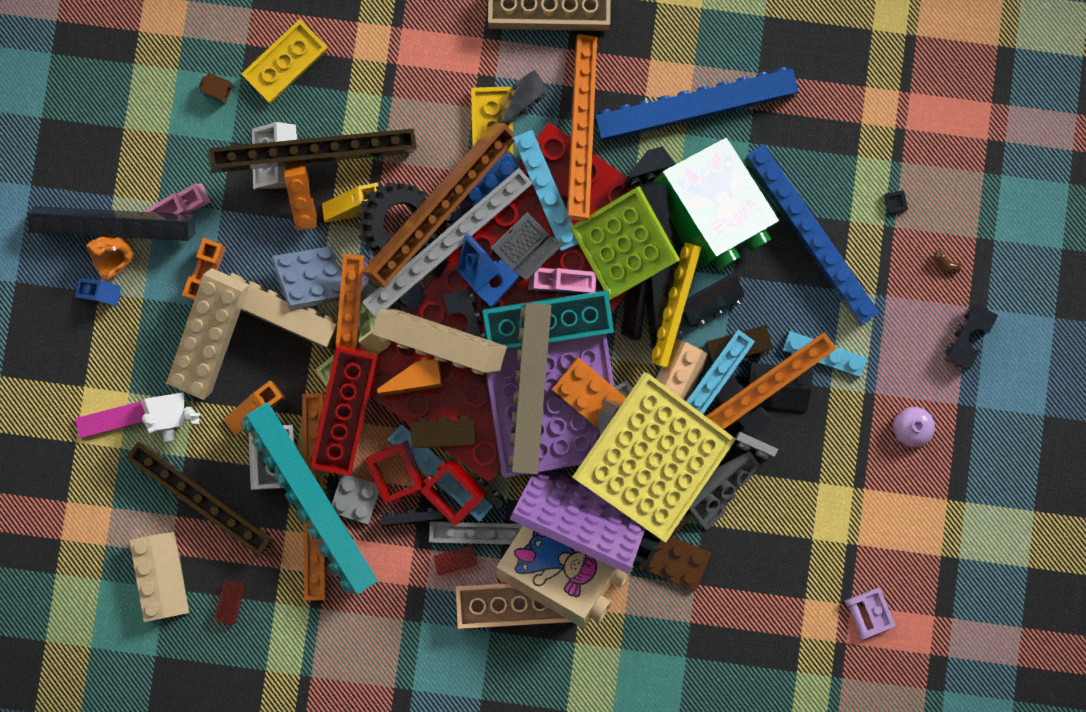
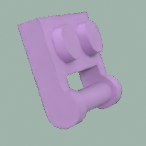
M880 587L845 600L846 606H849L860 632L858 633L860 640L896 626ZM859 602H863L873 627L867 630L857 606Z

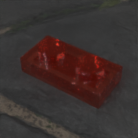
M473 545L433 556L438 576L478 565Z
M225 580L215 621L236 625L246 589L245 584Z

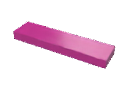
M141 401L75 418L79 438L143 423L142 416L145 412Z

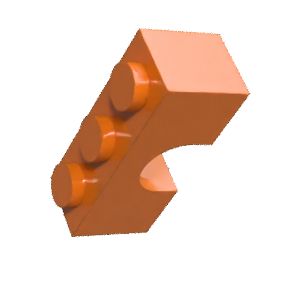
M305 163L285 165L284 178L296 231L316 228L317 216L313 198L310 196Z
M205 238L202 239L196 255L197 265L193 275L188 277L182 293L183 297L194 301L203 274L211 268L218 271L226 250L224 245Z

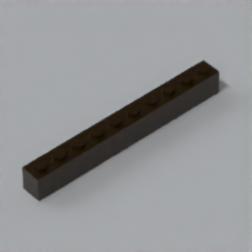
M413 128L209 148L207 155L210 173L280 167L298 163L310 164L410 154L417 149Z

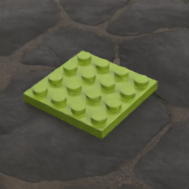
M640 186L589 215L588 221H579L570 227L603 289L608 291L609 300L680 261Z

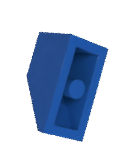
M79 278L75 298L117 306L121 296V286L102 280Z

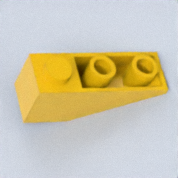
M378 183L357 186L322 203L324 222L357 217V212L362 213L364 208L360 203L369 199L367 194L370 191H377Z

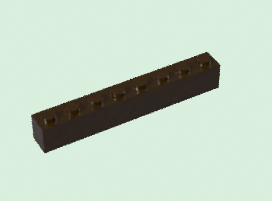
M137 442L126 456L128 461L257 556H262L274 540L143 442Z

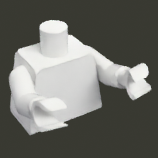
M184 393L141 400L145 412L142 416L145 427L149 434L162 430L164 442L176 440L174 428L184 426V423L188 420L191 421V425H200V413H196L192 407L184 408Z

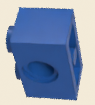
M502 260L498 263L494 261L500 272L493 278H498L501 281L500 286L492 288L488 281L479 290H473L490 308H493L520 279V276Z

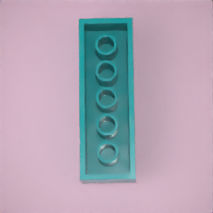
M607 290L527 302L551 305L548 343L614 333ZM526 303L483 309L487 340L507 346L506 349L522 347V341H518L519 328H524V320H520L521 307H525Z

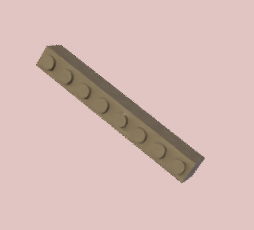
M526 303L525 307H521L520 320H524V328H519L518 341H522V349H518L517 362H521L520 370H516L515 383H519V391H514L513 404H517V412L512 414V425H516L515 433H511L510 446H514V452L509 454L508 467H512V472L538 474L551 305Z

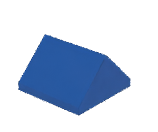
M465 234L457 272L473 290H479L497 275L500 270L480 245L469 234Z

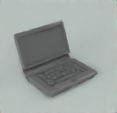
M527 212L490 248L522 279L527 280L564 244L549 236Z

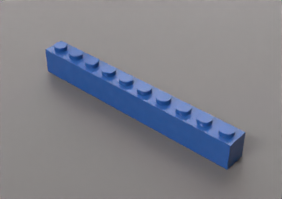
M787 67L776 69L775 73L771 74L761 72L756 74V77L750 79L747 76L740 77L733 83L723 81L717 83L716 87L712 88L702 86L697 88V91L691 93L686 90L677 93V96L674 97L664 95L658 97L657 101L653 102L643 100L638 102L636 106L630 107L627 104L618 107V110L610 111V109L599 111V114L595 115V121L600 142L795 97L799 90L793 68L787 69Z
M763 144L749 153L745 158L746 163L857 324L861 326L879 314L880 311L765 145Z

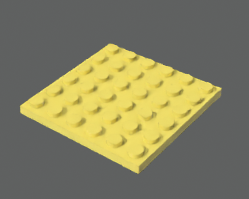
M644 372L572 478L662 541L667 542L736 439L650 374Z

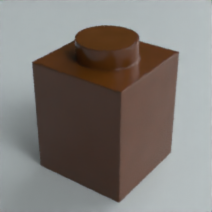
M210 72L201 79L199 85L203 95L223 104H226L234 87L230 81Z

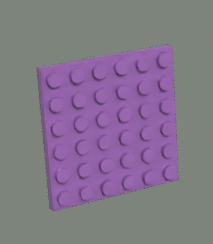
M606 334L548 343L538 472L581 465L600 437V431L555 394L551 388L576 357H579L614 387ZM522 347L507 349L500 371H492V374L486 373L503 478L527 474L512 472V467H508L509 454L514 452V446H510L511 433H515L516 425H512V414L517 412V404H513L514 391H519V383H515L516 370H520L521 362H517V352Z
M554 469L532 474L510 517V520L627 574H629L645 531L644 527L572 478L571 475Z

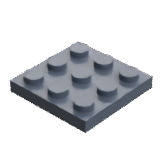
M331 246L272 256V263L289 310L339 301L342 273Z

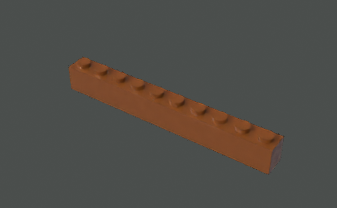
M494 123L362 270L375 286L386 287L514 143L513 137H516V135L505 123Z

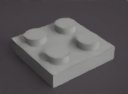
M741 432L737 433L734 437L736 439L734 442L737 443L736 447L745 451L754 450L756 451V456L765 460L775 457L778 451L777 448Z
M341 475L332 506L338 515L369 525L380 492L376 483L352 475Z

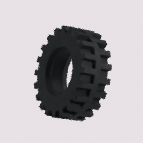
M391 182L386 183L385 186H377V191L375 192L370 191L367 194L369 199L360 203L364 207L362 213L357 212V217H361V223L356 224V229H360L362 232L358 237L366 243L364 248L372 251V255L376 256L390 240L385 234L383 226L388 210L393 205L405 204L414 213L427 199V194L424 191H419L418 187ZM433 233L430 238L435 239L436 234ZM429 239L424 243V245H429Z

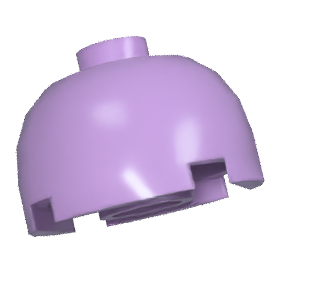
M908 407L900 411L894 419L893 429L895 437L904 446L910 448L921 447L932 439L935 432V421L932 415L925 409Z

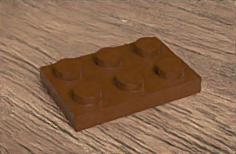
M652 534L651 536L660 540L658 548L649 566L640 563L638 567L696 591L711 552L673 536H670L667 542H664Z

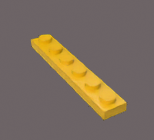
M685 243L680 252V263L675 270L674 284L669 291L668 305L663 312L664 319L657 333L656 347L652 351L651 362L659 366H668L700 254V246Z

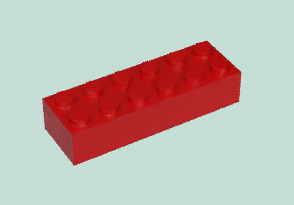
M336 343L310 468L351 476L377 362V351Z

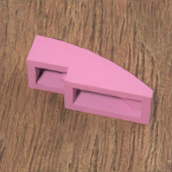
M193 184L179 193H173L143 212L189 214L211 201L202 184Z
M539 268L529 277L528 290L591 293L595 292L596 274L589 271Z

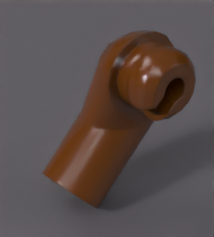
M937 250L934 253L933 260L939 270L960 273L961 263L950 262L943 250Z

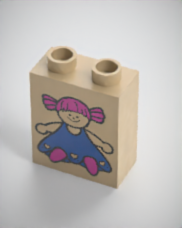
M522 526L497 566L498 579L585 629L590 619L598 623L602 621L612 603L611 600L604 597L612 583L621 588L632 571L631 568L629 574L525 526Z

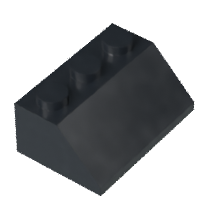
M731 273L686 299L682 315L689 327L695 325L698 328L706 323V318L710 316L716 318L724 313V308L728 306L734 308L742 303L741 299L745 295L736 273Z
M749 364L747 386L777 365ZM813 369L806 370L757 406L807 412L812 389Z

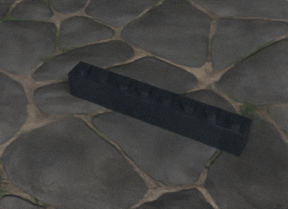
M653 182L635 185L634 189L640 186L671 243L673 233L669 226L671 213L667 206L669 193L665 183ZM674 265L645 280L648 282L646 305L652 348L656 347L657 333L662 326L663 312L668 305L669 291L674 284ZM679 325L676 339L682 340L683 334Z
M35 206L27 213L29 233L190 241L196 234L195 214Z

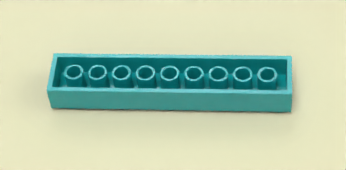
M267 402L241 417L243 421L241 426L247 434L250 432L254 439L252 443L256 450L262 451L265 456L263 458L265 465L268 469H273L276 474L274 476L276 483L280 487L283 486L286 490V499L290 504L294 503L298 510L296 511L297 517L301 522L305 521L307 524V533L312 540L316 539L320 545L317 548L323 557L328 558L330 562L328 566L334 575L337 574L341 579L339 584L343 591L358 595L378 581L270 404Z

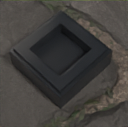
M904 190L883 195L887 215L908 210Z

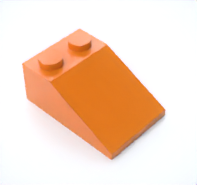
M433 356L421 357V361L415 362L377 389L378 394L385 396L443 387L440 362L434 359Z

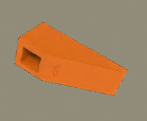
M269 381L250 395L224 420L234 434L238 435L244 430L241 426L243 422L241 417L267 402L274 408L286 398L274 382Z

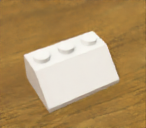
M274 122L252 129V144L297 139L296 125ZM285 166L253 169V189L287 188L284 178Z
M283 425L294 443L293 425ZM249 432L251 490L284 488L276 483L274 479L276 474L272 468L268 469L263 461L265 456L261 450H256L252 443L254 439Z

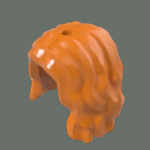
M102 236L90 241L86 245L100 278L105 282L113 279L115 275L122 273L124 267L133 258V251L125 238Z

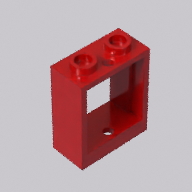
M408 440L373 453L365 458L384 504L390 501L392 504L402 501L405 495L409 494L410 497L422 493L420 490L425 486L423 484L424 479ZM401 453L414 486L390 494L377 462Z
M452 459L448 463L446 461L442 462L436 469L438 473L435 476L431 474L423 482L425 486L420 491L456 526L488 493ZM447 471L473 496L457 513L432 488Z

